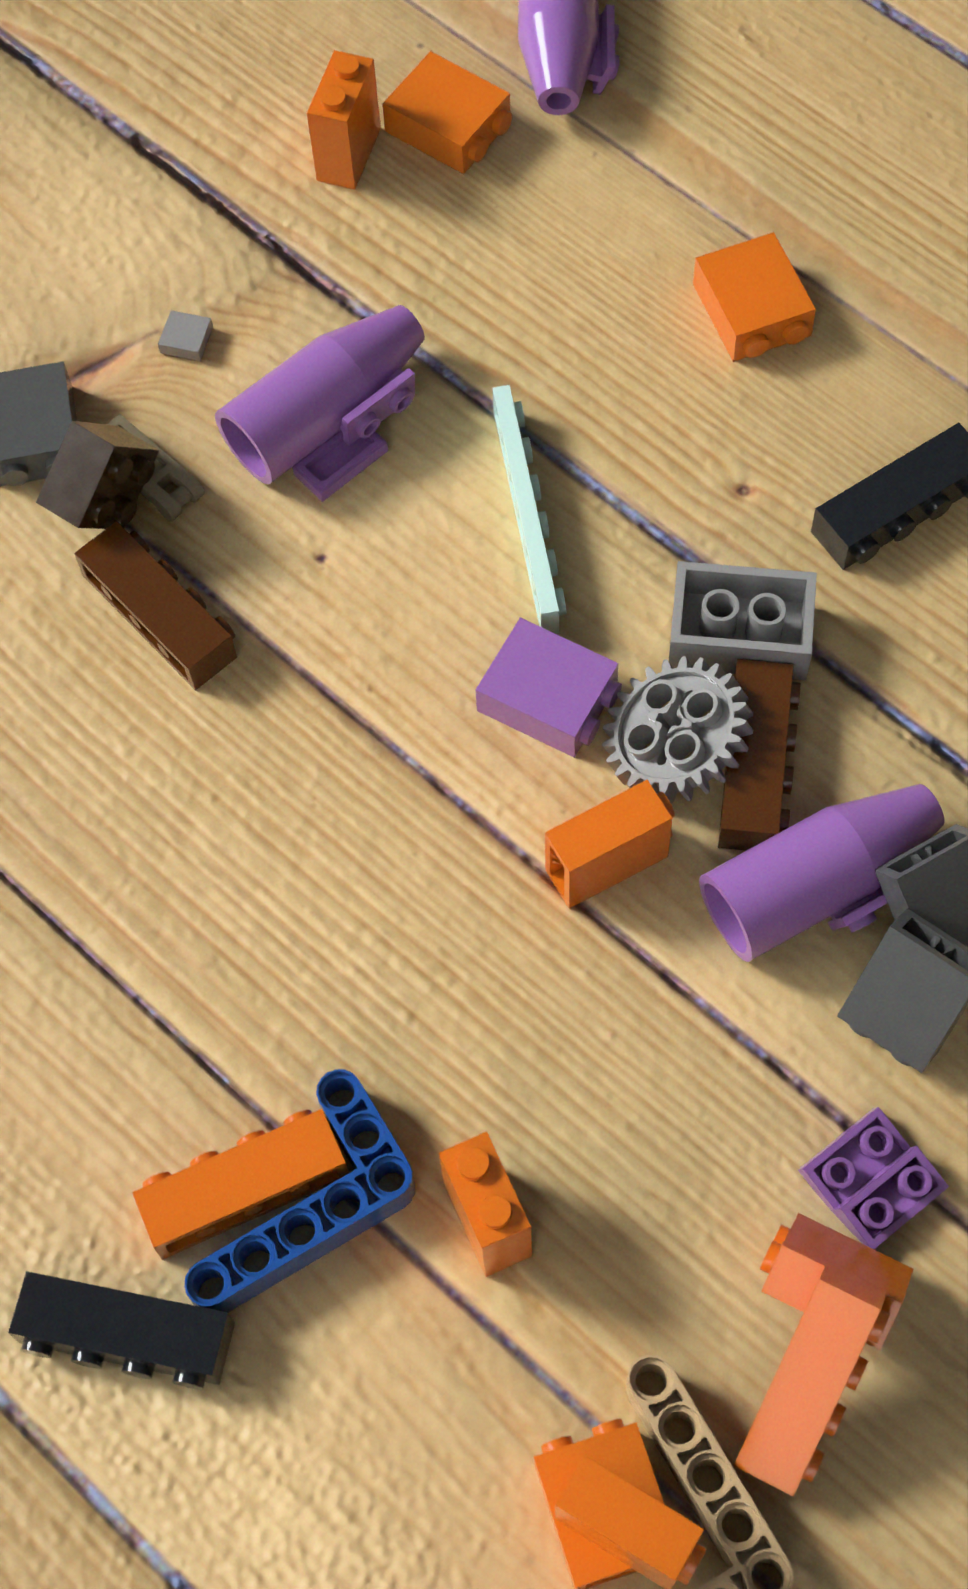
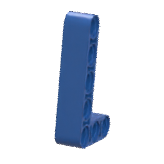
M335 1069L327 1072L317 1085L316 1095L332 1132L355 1170L193 1265L185 1277L184 1287L187 1296L194 1306L230 1312L402 1210L412 1201L415 1195V1182L410 1164L361 1082L352 1072L344 1069ZM348 1090L354 1094L351 1102L345 1106L335 1107L328 1103L331 1095L337 1091ZM364 1131H372L379 1136L377 1143L368 1149H360L353 1145L355 1137ZM389 1173H397L405 1179L403 1185L393 1192H385L378 1187L380 1179ZM354 1199L360 1203L358 1212L350 1218H339L334 1215L336 1205L342 1200ZM309 1225L315 1229L312 1240L307 1244L295 1245L289 1242V1236L296 1227ZM264 1251L270 1255L269 1262L263 1270L249 1272L244 1269L245 1261L252 1253ZM211 1278L224 1280V1287L217 1297L213 1299H202L199 1297V1289L206 1280Z

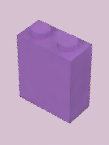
M520 617L475 690L477 711L575 758L582 744L589 746L594 740L600 726L598 717L604 707L612 708L618 698L617 693L622 688V684L618 682L619 663Z

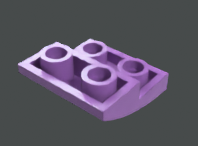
M879 1107L869 1111L798 1169L811 1188L862 1244L872 1249L878 1247L949 1187L918 1146L910 1147Z

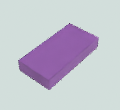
M341 430L294 465V475L323 502L388 451L387 442L374 432L369 437L359 438L348 446L343 441V431Z

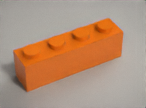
M320 1109L313 1113L311 1110L299 1111L286 1118L283 1122L284 1125L267 1133L263 1130L251 1132L241 1137L237 1141L236 1147L220 1154L217 1151L203 1153L195 1157L189 1163L190 1167L172 1175L170 1172H162L146 1179L142 1183L143 1188L132 1192L152 1245L162 1260L325 1188L349 1174L346 1162L323 1110Z
M830 1262L826 1263L734 1463L735 1467L791 1496H794L801 1479L812 1483L825 1455V1452L816 1448L823 1432L831 1437L835 1435L847 1408L838 1403L845 1386L854 1391L856 1390L868 1363V1360L860 1357L862 1349L867 1340L875 1344L878 1343L890 1317V1313L882 1310L888 1291Z

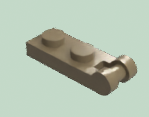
M121 414L107 424L119 426L159 450L154 462L155 471L153 476L143 486L141 494L155 505L168 521L172 522L182 513L181 508L187 502H195L205 494L202 485L194 476ZM173 482L178 488L171 494H168L164 488Z

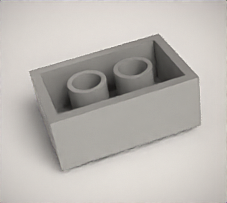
M678 561L669 663L673 668H677L681 657L686 656L692 666H694L701 657L704 658L710 668L718 663L727 674H735L737 659L794 664L792 679L806 680L812 656L817 573Z

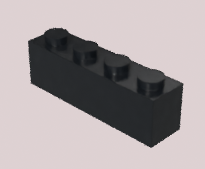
M958 422L815 508L811 533L842 570L856 562L862 564L869 561L877 554L880 547L892 540L899 542L905 539L918 524L928 518L935 520L941 517L954 502L964 496L968 498V432Z
M26 1271L8 1333L22 1344L21 1351L30 1355L51 1358L53 1350L73 1354L71 1362L82 1366L101 1369L103 1361L123 1365L121 1372L130 1376L152 1379L154 1372L173 1375L172 1383L176 1385L203 1390L205 1382L220 1385L235 1322L228 1312Z

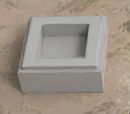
M171 310L158 343L160 353L201 361L213 329L211 318Z

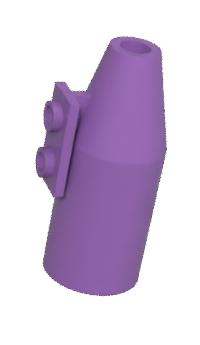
M518 0V42L538 104L544 112L551 115L571 113L579 105L586 79L593 81V93L601 95L607 82L614 80L616 77L620 58L618 55H615L619 25L615 24L614 5L606 4L600 15L599 0Z
M398 305L318 336L216 411V424L226 444L251 475L264 484H270L341 430L343 431V441L348 446L359 438L369 437L378 429L384 419L394 412L400 413L404 411L415 397V373L410 368L405 371L402 368L425 340L420 323L406 307Z
M923 784L825 807L701 875L699 886L704 903L714 924L730 948L746 962H750L830 916L832 920L828 924L832 931L848 926L851 933L877 920L873 911L887 904L875 870L930 839L943 827L945 823L944 814L936 797Z

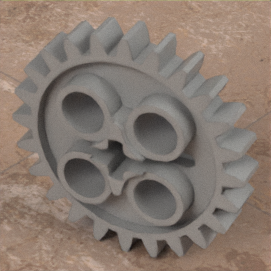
M682 656L677 668H673L667 659L663 660L662 672L658 674L648 666L646 668L647 680L640 682L633 677L630 679L634 689L631 694L625 692L617 693V696L623 702L622 707L608 709L609 714L616 722L603 725V730L610 737V739L602 743L603 748L610 754L606 761L615 771L617 778L629 788L648 779L655 792L659 793L662 791L671 804L674 802L677 792H680L687 801H691L693 788L699 786L705 794L710 793L708 782L710 779L715 778L719 782L724 783L726 779L721 770L725 766L731 768H738L740 766L734 759L733 754L734 752H747L749 748L740 737L753 734L752 727L746 721L753 716L752 710L746 703L749 698L731 673L726 674L718 663L710 668L704 658L701 657L692 666L686 656ZM711 710L710 713H708L706 716L702 717L704 713H706L707 711ZM650 742H652L649 747H647L646 749H644L647 744H649ZM694 751L691 756L684 759L688 753Z

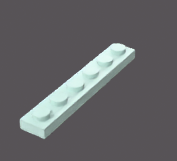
M510 385L493 387L494 417L538 623L540 627L557 634L559 633V616L566 615V603L563 589H554L552 577L558 576L557 561L554 549L546 550L544 538H549V526L546 512H537L535 501L541 500V490L538 475H529L527 464L533 463V455L529 437L521 438L519 428L525 427L521 401L513 402Z

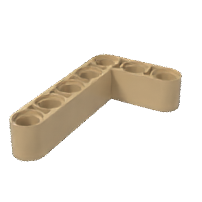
M646 1355L638 1358L631 1365L627 1376L626 1393L628 1399L728 1567V1570L697 1589H757L752 1580V1570L755 1565L761 1563L770 1564L779 1572L781 1578L779 1589H791L793 1569L788 1558L673 1367L665 1359L657 1355ZM645 1372H654L663 1379L665 1390L659 1395L647 1396L637 1388L635 1383L637 1377ZM675 1418L683 1419L692 1427L693 1438L687 1443L675 1444L666 1437L664 1425L669 1420ZM701 1466H710L716 1469L721 1476L722 1487L713 1493H705L699 1490L692 1479L693 1472ZM731 1514L743 1516L751 1527L750 1538L742 1543L729 1540L723 1533L722 1520Z

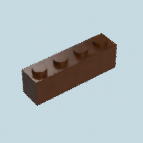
M116 521L74 553L81 573L196 691L237 658L233 639L236 635L231 626L221 616H217L214 619L205 610L207 606L204 600L192 587L185 590L177 582L178 577L175 571L164 559L156 561L149 554L150 549L136 531L133 530L128 533Z
M737 659L734 678L749 698L746 703L752 710L753 716L746 721L752 727L753 734L740 737L748 746V751L734 752L733 754L734 759L740 766L738 768L726 766L725 768L726 781L723 788L718 848L747 851L789 828L790 809H782L781 806L782 794L791 795L794 766H785L786 752H794L797 735V724L789 723L790 710H798L801 683L792 682L794 664Z

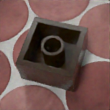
M71 421L36 503L77 528L107 529L116 521L125 528L137 511L136 501L143 486L153 476L155 471L154 462L159 450L119 426Z

